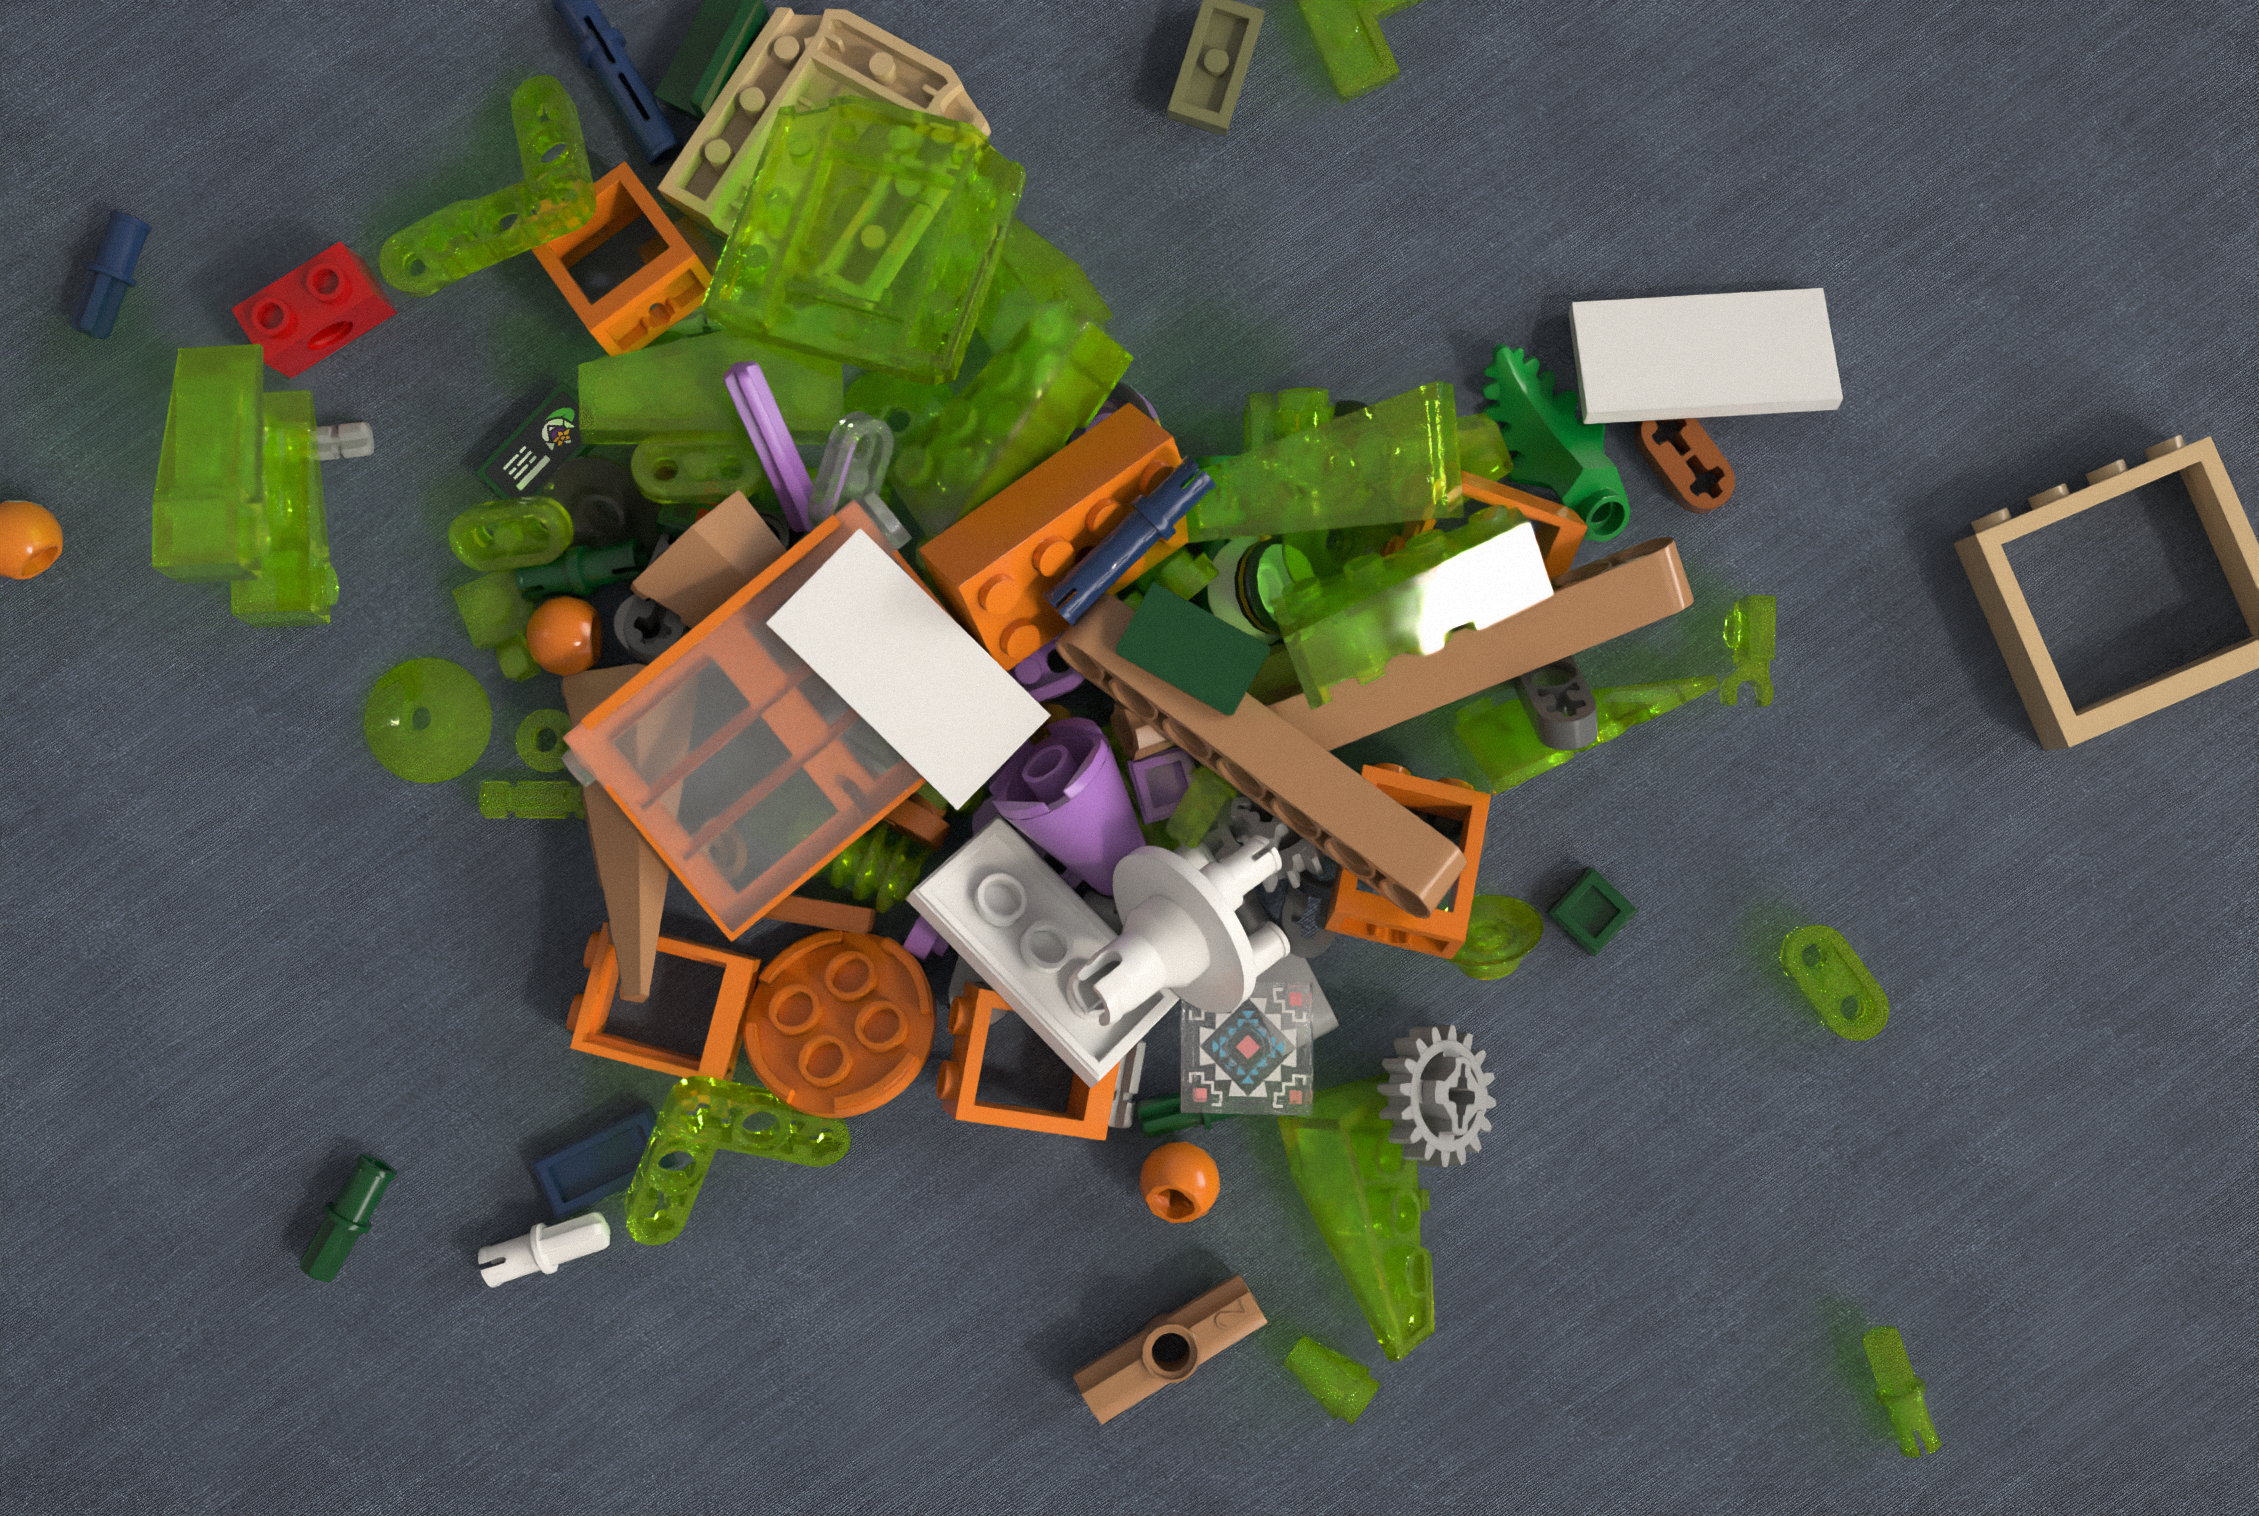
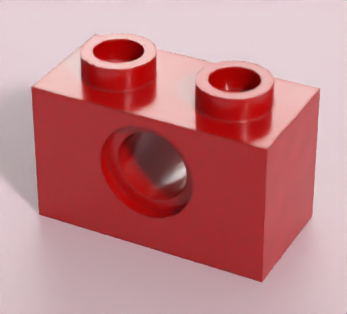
M341 241L231 309L263 362L290 379L398 313L365 260Z

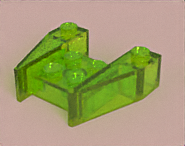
M260 344L179 348L153 495L152 567L179 584L231 581V614L254 628L330 624V605L337 603L339 584L336 571L330 566L313 392L310 390L263 392V346Z

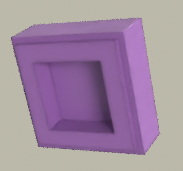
M1174 748L1125 763L1142 825L1207 807L1193 756L1182 748Z

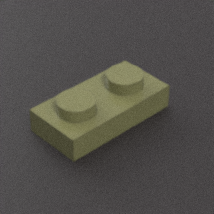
M1233 0L1202 1L1167 109V118L1227 136L1264 21L1265 10Z

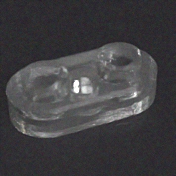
M856 411L845 415L834 426L829 436L808 503V519L814 529L832 514L836 517L855 500L870 518L872 517L894 446L892 431L882 420L865 412Z

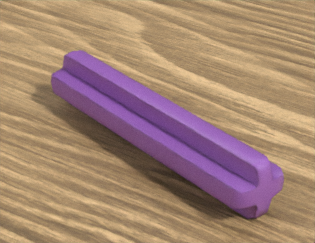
M754 360L735 362L723 374V383L790 528L795 532L806 530L809 533L825 520V510L760 365Z

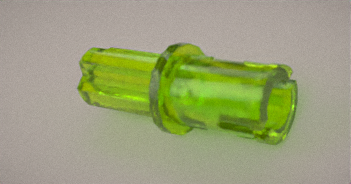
M1201 764L1199 769L1191 768L1189 776L1193 780L1165 826V832L1170 838L1192 849L1200 846L1226 799L1234 800L1237 795L1231 784L1203 764Z
M1893 1325L1872 1327L1871 1330L1862 1334L1861 1343L1878 1386L1874 1392L1875 1400L1879 1405H1883L1886 1408L1899 1443L1901 1455L1908 1458L1922 1457L1913 1435V1431L1916 1429L1927 1453L1931 1454L1941 1447L1942 1441L1936 1432L1923 1394L1927 1391L1926 1383L1922 1378L1916 1377L1899 1330Z

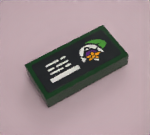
M562 381L475 473L520 516L527 518L612 430V427Z

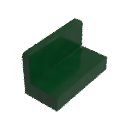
M704 0L654 93L658 102L701 123L769 21L770 17L763 0Z
M1152 582L1116 646V653L1119 657L1228 717L1235 714L1252 681L1258 676L1271 650L1269 645L1155 582Z

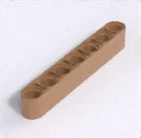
M1659 537L1628 547L1272 689L1255 699L1322 748L1330 751L1673 615L1690 606L1694 602V598L1673 537Z
M1103 593L1076 620L1077 622L1073 626L1070 625L1055 643L1060 656L1075 671L1406 913L1417 918H1429L1466 867L1467 860L1464 854L1449 839L1247 692L1235 714L1228 717L1119 657L1116 653V646L1136 611L1116 597Z

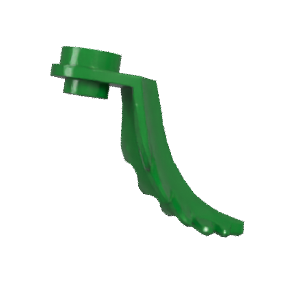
M1504 343L1495 345L1492 350V362L1483 370L1484 375L1494 379L1482 386L1481 394L1483 397L1494 399L1497 402L1485 407L1482 414L1486 421L1506 423L1505 427L1495 433L1489 442L1494 450L1517 453V456L1506 466L1507 477L1512 482L1552 490L1557 495L1560 504L1572 508L1588 526L1583 539L1604 542L1615 538L1623 531L1629 521L1630 506L1617 467L1604 454L1605 424H1584L1583 416L1575 418L1574 414L1579 398L1574 390L1568 389L1552 396L1553 386L1556 381L1555 374L1551 370H1545L1537 377L1540 363L1535 356H1530L1523 361L1524 351L1521 347L1511 350Z

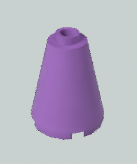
M1080 717L1059 720L1046 726L1051 736L1036 745H1033L1028 738L994 773L989 786L990 792L995 797V801L992 802L999 814L1096 891L1103 895H1113L1112 884L1116 865L1129 853L1141 846H1147L1107 736L1093 720Z

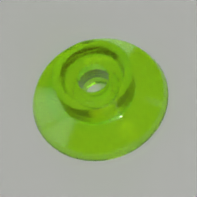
M1505 895L1473 896L1466 940L1452 960L1443 959L1457 965L1463 974L1474 979L1494 980L1505 977L1514 972L1519 967L1521 959L1537 946L1544 931L1543 918L1536 908L1515 897ZM1448 906L1445 907V908L1442 909V910L1447 911V910H1448Z

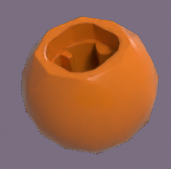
M5 501L1 503L0 576L16 580L30 579L48 569L61 555L63 546L62 529L54 514L42 505L28 501Z
M567 595L546 600L535 610L526 624V647L534 661L547 672L567 677L583 671H589L597 664L601 657L603 639L601 617L597 609L587 601Z
M1188 1141L1173 1142L1156 1148L1150 1153L1143 1163L1139 1174V1189L1143 1202L1154 1215L1170 1223L1191 1222L1206 1215L1215 1203L1220 1192V1176L1216 1162L1204 1149Z

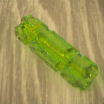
M486 781L482 783L478 796L480 814L485 818H509V812H515L516 818H569V812H576V818L586 819L581 797L582 781H577V787H571L570 781H517V787H511L509 781Z

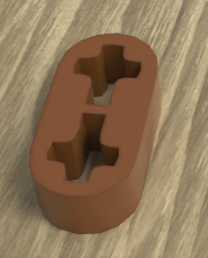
M1696 418L1659 420L1663 425L1671 421L1678 425L1680 431L1675 434L1673 439L1684 454L1683 456H1680L1674 446L1668 441L1660 445L1654 442L1652 435L1658 429L1657 423L1654 420L1638 421L1634 434L1635 444L1639 452L1675 501L1684 510L1695 514L1708 513L1722 506L1732 496L1735 488V474L1729 462ZM1688 460L1700 475L1706 474L1709 471L1715 475L1717 481L1711 486V491L1715 496L1713 499L1706 492L1698 496L1692 493L1689 486L1694 483L1696 478L1685 461Z

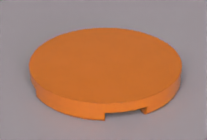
M829 929L814 933L793 943L779 953L765 967L758 977L760 983L750 1002L746 1023L743 1024V1041L748 1060L758 1078L777 1099L790 1108L804 1114L824 1118H843L874 1110L895 1098L911 1084L931 1053L937 1032L938 1015L935 995L925 972L915 957L909 951L903 949L901 944L888 936L883 938L870 933L860 934Z

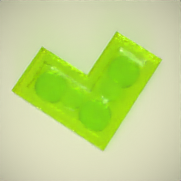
M1293 0L1340 105L1398 80L1400 70L1377 21L1425 0Z

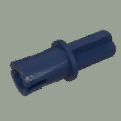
M110 211V219L94 262L86 261L84 269L89 271V275L71 320L72 328L78 332L102 340L110 337L127 288L136 287L137 281L132 278L147 235L150 234L152 229L149 224L117 211Z

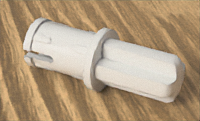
M592 1212L550 1227L543 1223L532 1226L529 1234L493 1246L488 1245L480 1248L478 1253L479 1264L490 1261L492 1264H497L505 1261L502 1264L480 1270L488 1286L493 1288L501 1285L503 1282L540 1270L547 1275L557 1271L558 1264L607 1248L610 1245L609 1235L611 1234L609 1225L600 1212Z

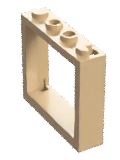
M2182 435L2173 437L2143 450L2148 460L2144 464L2128 470L2124 459L2118 460L2085 474L2090 484L2089 487L2070 494L2065 483L2028 498L2032 511L2012 519L2006 507L1971 522L1976 534L1953 543L2044 751L2072 747L2259 668V544L2211 436L2187 446ZM2179 470L2252 636L2074 711L2001 544Z

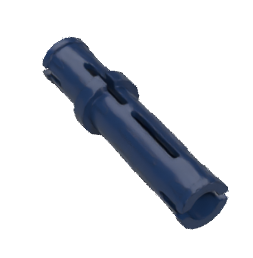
M552 0L553 7L559 12L579 46L577 49L578 58L585 68H592L615 105L617 112L621 115L645 154L649 166H659L676 157L683 150V143L680 138H677L651 91L624 50L627 41L618 28H611L595 0ZM623 85L627 87L628 91L630 92L631 96L635 100L636 104L638 105L639 109L641 110L642 114L644 115L647 121L643 119L642 115L640 114L639 110L635 106L634 102L632 101L631 97L629 96L628 92L626 91Z
M1186 455L1182 462L1147 497L1139 494L1131 502L1134 509L1060 581L1042 595L1057 610L1073 593L1077 592L1058 610L1071 626L1161 537L1168 541L1176 533L1173 525L1210 490L1212 491L1216 487L1215 482L1203 470L1186 488L1182 489L1200 472L1198 469L1199 465L1191 457Z

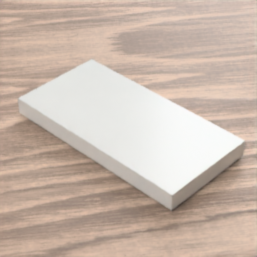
M1823 288L1571 303L1569 321L1584 424L1837 410L1843 400Z
M861 528L766 622L956 810H959L1051 716Z
M999 814L912 890L906 899L1090 1088L1094 1087L1180 999L1170 988H1161L1134 1010L1123 1014L1119 1021L1107 1026H1101L1098 1021L1099 1015L1105 1012L1103 1003L1084 1015L1071 995L1069 978L1079 965L1086 964L1096 952L1117 938L1118 935Z

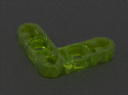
M552 75L531 77L515 90L511 98V113L525 180L440 214L427 221L417 231L413 240V250L429 272L439 280L451 281L474 273L571 233L584 226L592 218L596 210L597 198L577 108L560 81ZM543 107H545L546 115L550 119L544 122L539 119L543 115ZM557 144H566L564 151L558 157L549 162H541L542 156L548 149ZM510 214H518L515 223L509 229L502 233H492L494 226L502 218Z
M692 1076L682 1079L673 1085L667 1094L626 1195L624 1209L629 1235L637 1242L645 1245H660L676 1238L686 1224L717 1148L812 1167H824L836 1163L845 1156L850 1148L851 1137L846 1117L824 1118L804 1114L782 1103L765 1088L707 1076ZM698 1103L708 1104V1108H700L696 1116L686 1114V1111H694ZM757 1112H768L777 1118L771 1127L760 1132H752L742 1126L743 1121L748 1116ZM722 1118L728 1119V1123H722ZM796 1120V1125H791L790 1122ZM822 1128H830L831 1132H822L818 1140H811L809 1138V1135L818 1136ZM672 1152H685L694 1158L690 1165L678 1171H668L658 1165L662 1157ZM658 1191L664 1193L665 1210H658L654 1217H645L644 1215H651L654 1212L659 1200Z

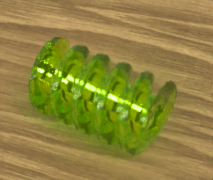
M820 789L810 799L794 825L787 842L785 856L839 812L832 802L824 809L818 807ZM881 822L871 832L863 834L814 876L818 877L832 865L831 886L840 889L852 878H855L853 898L858 901H863L875 890H878L876 911L884 914L896 903L900 902L901 908L907 901L906 899L921 877L933 849L926 846L914 858H910L907 856L910 836L904 834L891 846L885 844L888 824Z

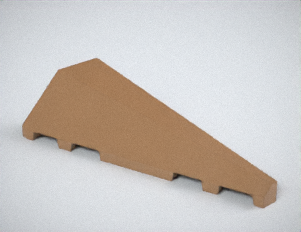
M738 489L685 531L632 582L630 589L644 600L651 598L681 616V622L693 629L785 554L787 550ZM783 603L751 631L788 675L802 664L804 660L766 624L785 604ZM814 672L797 687L808 700L817 704L830 685Z
M637 663L583 671L567 677L564 676L561 681L560 690L562 698H566L571 724L570 733L582 724L580 720L648 665ZM694 676L614 742L650 787L688 757L701 680L699 676ZM572 747V751L577 754L583 785L581 797L599 888L603 887L609 923L607 930L610 945L614 944L621 979L619 988L621 1000L644 1003L650 991L670 867L605 790V785L600 781L593 768ZM684 779L660 798L677 820Z

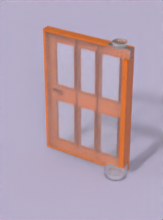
M871 487L852 500L838 513L832 514L586 715L580 720V724L563 737L571 748L561 756L569 771L586 787L595 780H598L731 942L736 940L928 782L766 624L859 528L953 619L898 552V549L911 540L912 536Z

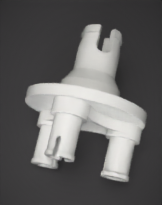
M1254 835L1244 846L1219 864L1214 862L1215 859L1210 849L1195 837L1186 839L1173 852L1157 846H1141L1121 859L1114 870L1112 887L1116 908L1123 924L1122 933L1096 952L1086 964L1079 965L1069 978L1071 995L1084 1015L1103 1003L1105 1012L1099 1015L1098 1021L1101 1026L1110 1025L1119 1021L1123 1014L1134 1010L1161 988H1170L1188 1003L1211 1013H1228L1245 1002L1254 990L1256 977L1279 959L1285 958L1290 952L1289 941L1276 924L1271 921L1266 923L1262 921L1253 931L1246 935L1239 919L1234 913L1242 905L1243 895L1270 875H1274L1281 870V857L1275 847L1262 857L1258 854L1270 841L1261 835Z

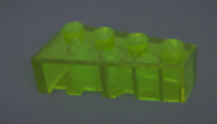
M1060 286L1034 312L1032 317L1011 340L989 360L987 365L964 390L944 408L942 413L917 440L899 456L898 460L885 472V476L931 541L1063 449L1076 427L1087 428L1134 357L1105 323Z
M841 303L578 364L579 430L582 443L752 444L723 383V374L735 362L754 360L763 371L794 443L839 445L844 432Z
M1440 380L1433 381L1201 469L1184 486L1186 488L1203 470L1216 484L1212 491L1210 490L1186 513L1188 543L1220 542L1464 518L1454 385Z
M1505 505L1484 508L1472 514L1468 518L1469 524L1447 533H1444L1441 529L1422 532L1407 540L1405 549L1382 558L1379 553L1357 557L1344 565L1343 573L1319 581L1317 577L1300 579L1284 587L1281 591L1282 596L1270 600L1310 710L1332 701L1328 688L1344 680L1356 678L1357 683L1363 686L1386 675L1384 666L1391 658L1403 652L1405 654H1418L1424 657L1445 647V643L1454 635L1452 629L1459 625L1465 624L1466 629L1478 631L1553 595L1554 593L1530 522L1519 508L1515 506L1507 509Z

